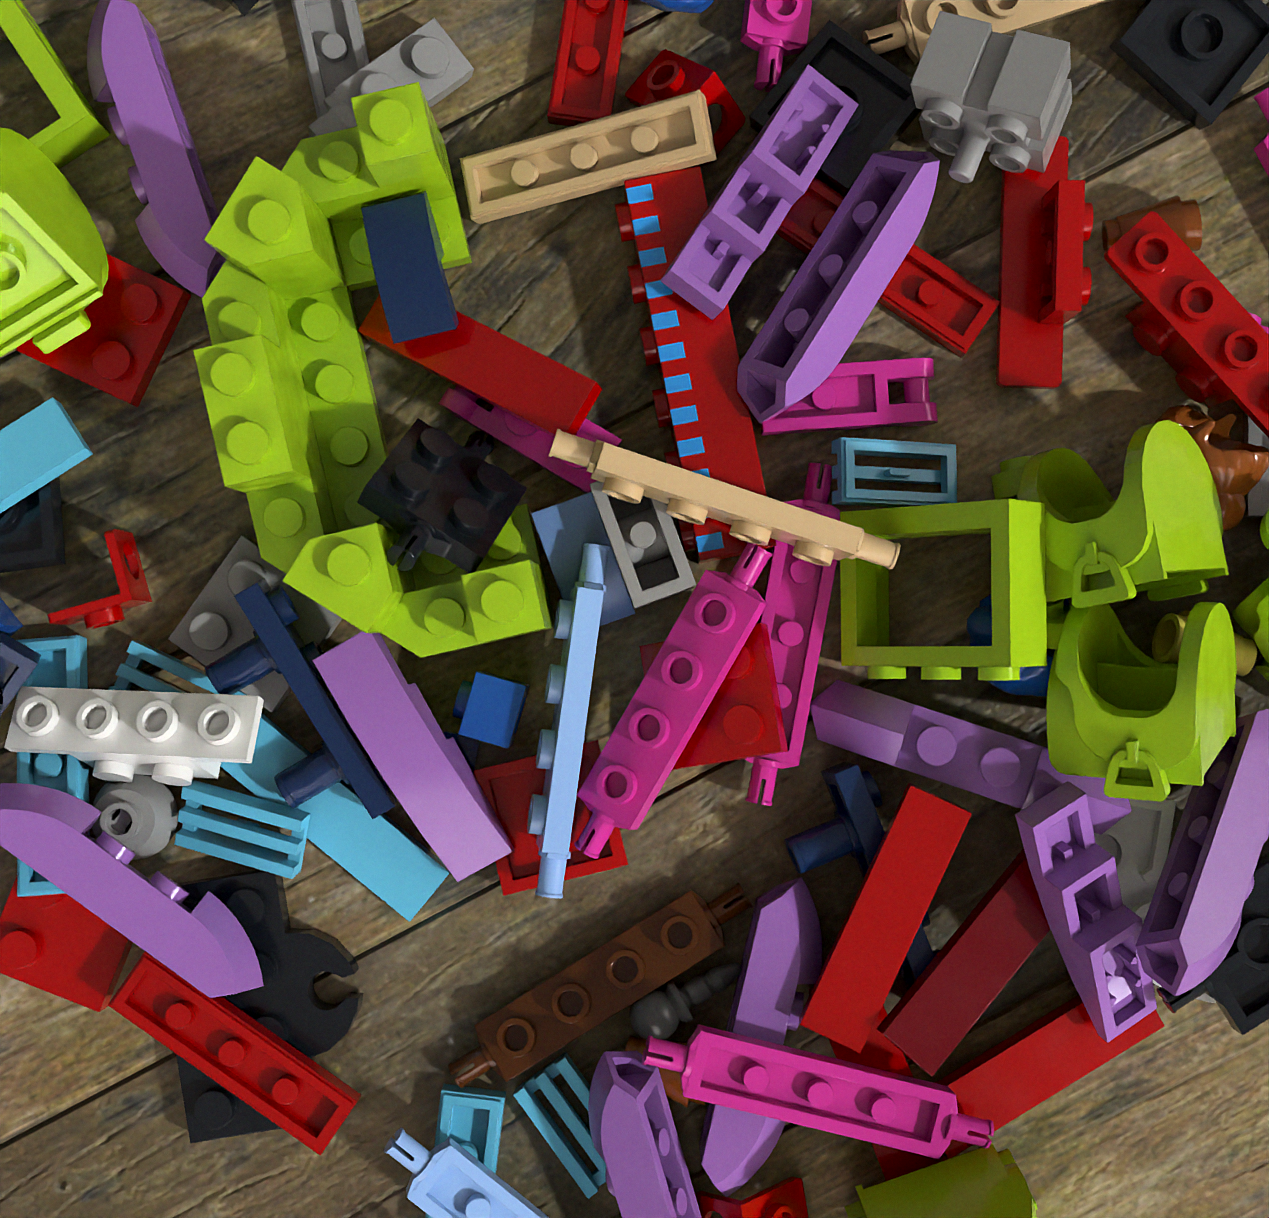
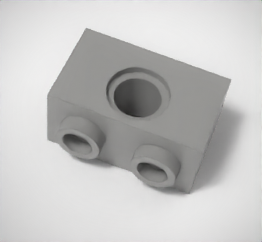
M596 481L589 484L634 609L682 593L696 586L673 519L666 513V503L642 496L639 504L630 503L603 493V482Z

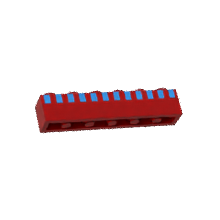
M696 166L625 180V202L614 204L621 242L633 240L637 264L627 266L633 303L645 302L650 324L648 327L639 328L646 366L658 364L662 384L661 389L652 390L657 424L659 428L670 426L675 451L664 453L665 463L767 497L749 407L737 391L738 365L740 361L728 303L724 310L711 320L660 281L708 209L701 168ZM706 517L704 525L677 519L684 552L695 550L698 564L740 556L747 545L746 541L729 534L731 529L729 524ZM770 538L767 546H758L765 550H770L777 545L776 540Z

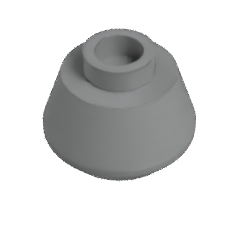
M134 774L133 780L130 783L109 781L97 793L92 804L93 807L102 812L92 826L96 839L103 831L109 833L136 854L132 860L145 859L160 852L171 841L177 828L178 809L174 796L163 783L153 780L152 776Z

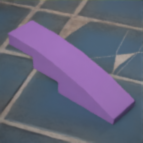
M808 64L726 180L660 281L711 320L721 313L751 264L765 251L792 205L809 187L859 104Z
M362 631L312 660L347 722L379 773L419 832L457 882L515 850L454 737L445 738L416 683L407 684L380 633H365Z
M1067 781L1015 814L1028 866L1049 927L1069 975L1098 1035L1108 1043L1157 1009L1152 978L1144 973L1135 948L1143 926L1142 918L1123 905L1115 857L1095 842L1087 794Z

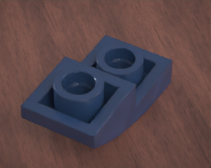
M426 191L363 206L361 210L368 248L393 343L456 329L459 320L441 259L444 256V251Z

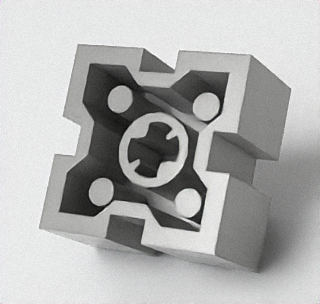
M944 11L939 12L910 85L916 108L923 110L919 121L924 140L928 141L930 146L937 151L955 156L949 169L951 178L962 183L972 182L984 151L991 152L989 156L990 162L1003 170L1022 173L1028 168L1042 173L1045 172L1072 104L1071 79H1067L1071 69L1070 42L1018 29L1015 36L993 32L992 25L989 22Z

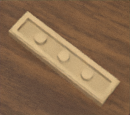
M697 90L460 158L471 220L482 224L622 186L625 180L681 170L717 160L706 98L701 90Z

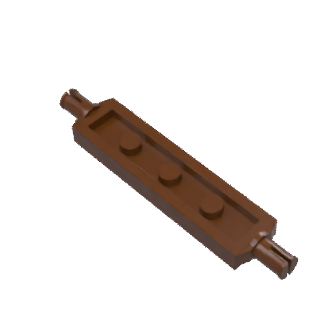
M737 883L735 887L709 903L694 891L687 892L474 1025L480 1046L448 1064L451 1075L472 1063L475 1064L474 1067L454 1079L456 1084L463 1088L466 1084L492 1068L508 1082L726 946L721 925L746 909L753 907L748 896H746L729 908H725V905L745 893L741 885Z

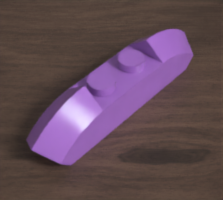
M99 0L92 18L88 37V79L95 102L115 103L116 106L107 109L111 125L120 143L123 146L129 144L136 164L128 168L129 178L140 202L143 205L148 204L135 219L136 225L149 251L163 269L183 287L202 298L226 260L204 240L219 214L156 30L135 4L127 0Z
M895 150L877 152L871 155L738 365L737 391L759 423L777 416L813 392L831 374L844 356L911 249L924 224L934 195L940 160L931 152Z
M836 680L811 701L810 709L818 740L1020 809H1025L1069 781L1087 794L1093 831L1099 835H1102L1132 811L1129 799L1108 797L1104 794L1103 789L1106 778L1065 775L1058 772L1051 765L1048 748L840 680Z
M1269 709L1237 718L1235 737H1229L1205 773L1203 786H1192L1135 945L1144 973L1174 996L1183 994L1203 982L1224 960L1238 934L1244 901L1248 898L1254 886L1253 874L1263 844L1269 837Z
M0 783V846L209 998L237 994L264 986L259 961L248 935L233 913L211 892L208 891L192 911L182 904L189 893L172 879L158 870L151 879H148L129 865L136 854L119 840L105 831L102 832L97 840L88 835V832L102 813L101 811L75 796L56 789L32 784Z
M802 877L779 884L756 898L741 961L742 971L737 978L725 1031L783 1045L787 1029L797 1030L804 1003V993L796 991L797 985L815 984L822 967L820 922L813 899ZM708 1103L699 1140L701 1165L714 1186L726 1197L743 1186L767 1160L776 1146L786 1122Z
M638 1051L604 1052L597 1064L591 1082L588 1102L589 1126L594 1148L606 1163L607 1187L611 1195L616 1196L621 1217L702 1218L659 1068L648 1064L643 1065V1055Z

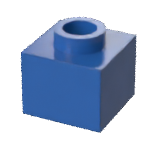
M477 671L473 682L463 680L453 709V717L462 719L458 734L504 748H510L515 740L530 684L486 671Z

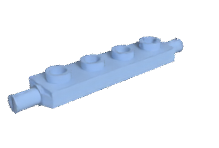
M582 544L583 552L579 580L575 582L574 588L570 589L569 601L559 599L555 615L554 638L564 639L560 665L550 664L548 670L545 703L555 704L551 730L541 729L536 755V768L546 769L543 795L532 794L527 822V833L537 835L536 845L539 848L538 855L541 856L535 895L547 898H563L562 891L566 862L571 857L569 847L603 595L607 589V586L604 585L610 547L598 544Z
M400 1128L394 1133L395 1140L391 1137L384 1148L386 1154L392 1156L412 1172L406 1187L407 1198L432 1218H549L450 1137L435 1146L431 1151H428L408 1135L403 1128Z

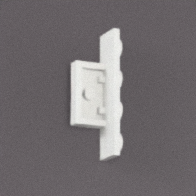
M22 686L18 691L4 748L11 752L69 754L94 768L92 775L105 781L130 783L133 780L134 774L152 775L153 780L168 785L189 786L192 784L193 777L218 779L221 762L252 763L264 700L260 696Z

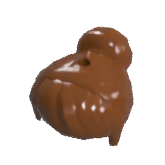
M1177 405L1169 407L1155 422L1164 420L1176 422L1187 430L1197 443L1209 466L1217 489L1222 510L1223 531L1233 529L1240 523L1245 513L1244 495L1260 481L1269 467V449L1263 446L1233 441L1230 438L1229 433L1236 420L1235 414L1230 413L1216 421L1193 406Z

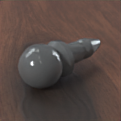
M734 962L714 966L708 969L705 975H698L684 983L680 989L676 988L672 979L665 984L664 991L655 989L631 1004L629 1019L633 1030L645 1040H647L649 1035L661 1040L667 1039L675 1032L680 1020L687 1023L693 1020L689 1012L691 1006L696 1007L712 998L714 993H721L726 990L742 971L741 965Z

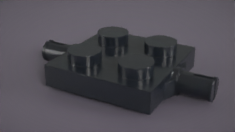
M418 418L372 476L357 503L384 519L400 535L387 551V560L391 566H394L402 553L406 552L397 570H411L424 550L428 553L444 557L468 573H473L477 570L527 490V487L511 478L502 468L485 461L495 446L494 440L490 435L479 447L478 444L485 432L480 430L474 431L469 436L465 445L461 446L444 431L435 429Z
M1269 853L1258 859L1253 874L1254 886L1250 895L1244 901L1238 934L1221 964L1203 982L1178 996L1172 995L1163 987L1156 989L1159 996L1163 998L1162 1001L1172 1013H1176L1178 1009L1206 993L1216 1001L1231 1027L1242 1035L1269 1019Z

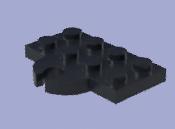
M254 870L177 883L189 893L182 904L192 911L208 891L216 896L237 918L255 950L264 986L222 997L310 1059L313 1056L329 1051L349 1032L362 1006L364 993L351 992L343 1001L329 1004L322 1001L316 995L314 980L316 975L321 972H331L344 978L355 974L359 966L354 956L338 939L316 929L291 928L282 876L262 870ZM176 1054L190 1143L282 1129Z

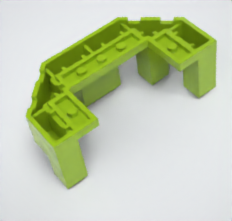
M419 82L351 97L356 127L301 139L282 171L256 156L204 239L226 258L202 297L212 346L193 350L224 486L246 493L260 556L263 560L286 573L283 582L363 632L382 633L420 658L554 628L555 617L528 504L515 507L477 570L473 573H468L444 557L428 553L424 550L411 570H397L406 552H403L395 565L391 566L387 560V551L400 535L384 519L357 503L366 484L389 456L361 333L358 332L359 324L351 293L354 290L377 285L361 208L426 191L444 251V256L441 259L443 269L472 263L445 143Z

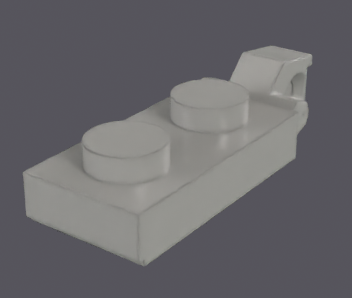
M433 18L335 87L334 91L324 99L323 104L328 111L308 126L310 131L309 137L356 127L351 97L419 82L431 108L469 81L473 75L474 68L437 20Z

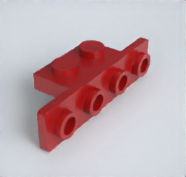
M1065 136L1058 137L1044 173L1028 168L1022 173H1014L1002 169L998 301L1000 303L998 305L996 384L1002 388L1055 389L1061 385L1064 324L1080 313L1082 306H1086L1090 298L1092 274L1090 267L1083 266V242H1087L1091 236L1094 218L1093 205L1091 202H1085V180H1068L1069 141Z
M1155 211L1147 213L1104 253V259L1142 300L1125 316L1134 326L1133 335L1135 339L1150 354L1155 356L1161 355L1177 373L1175 379L1178 386L1192 400L1198 403L1204 402L1208 408L1233 399L1269 438V334Z

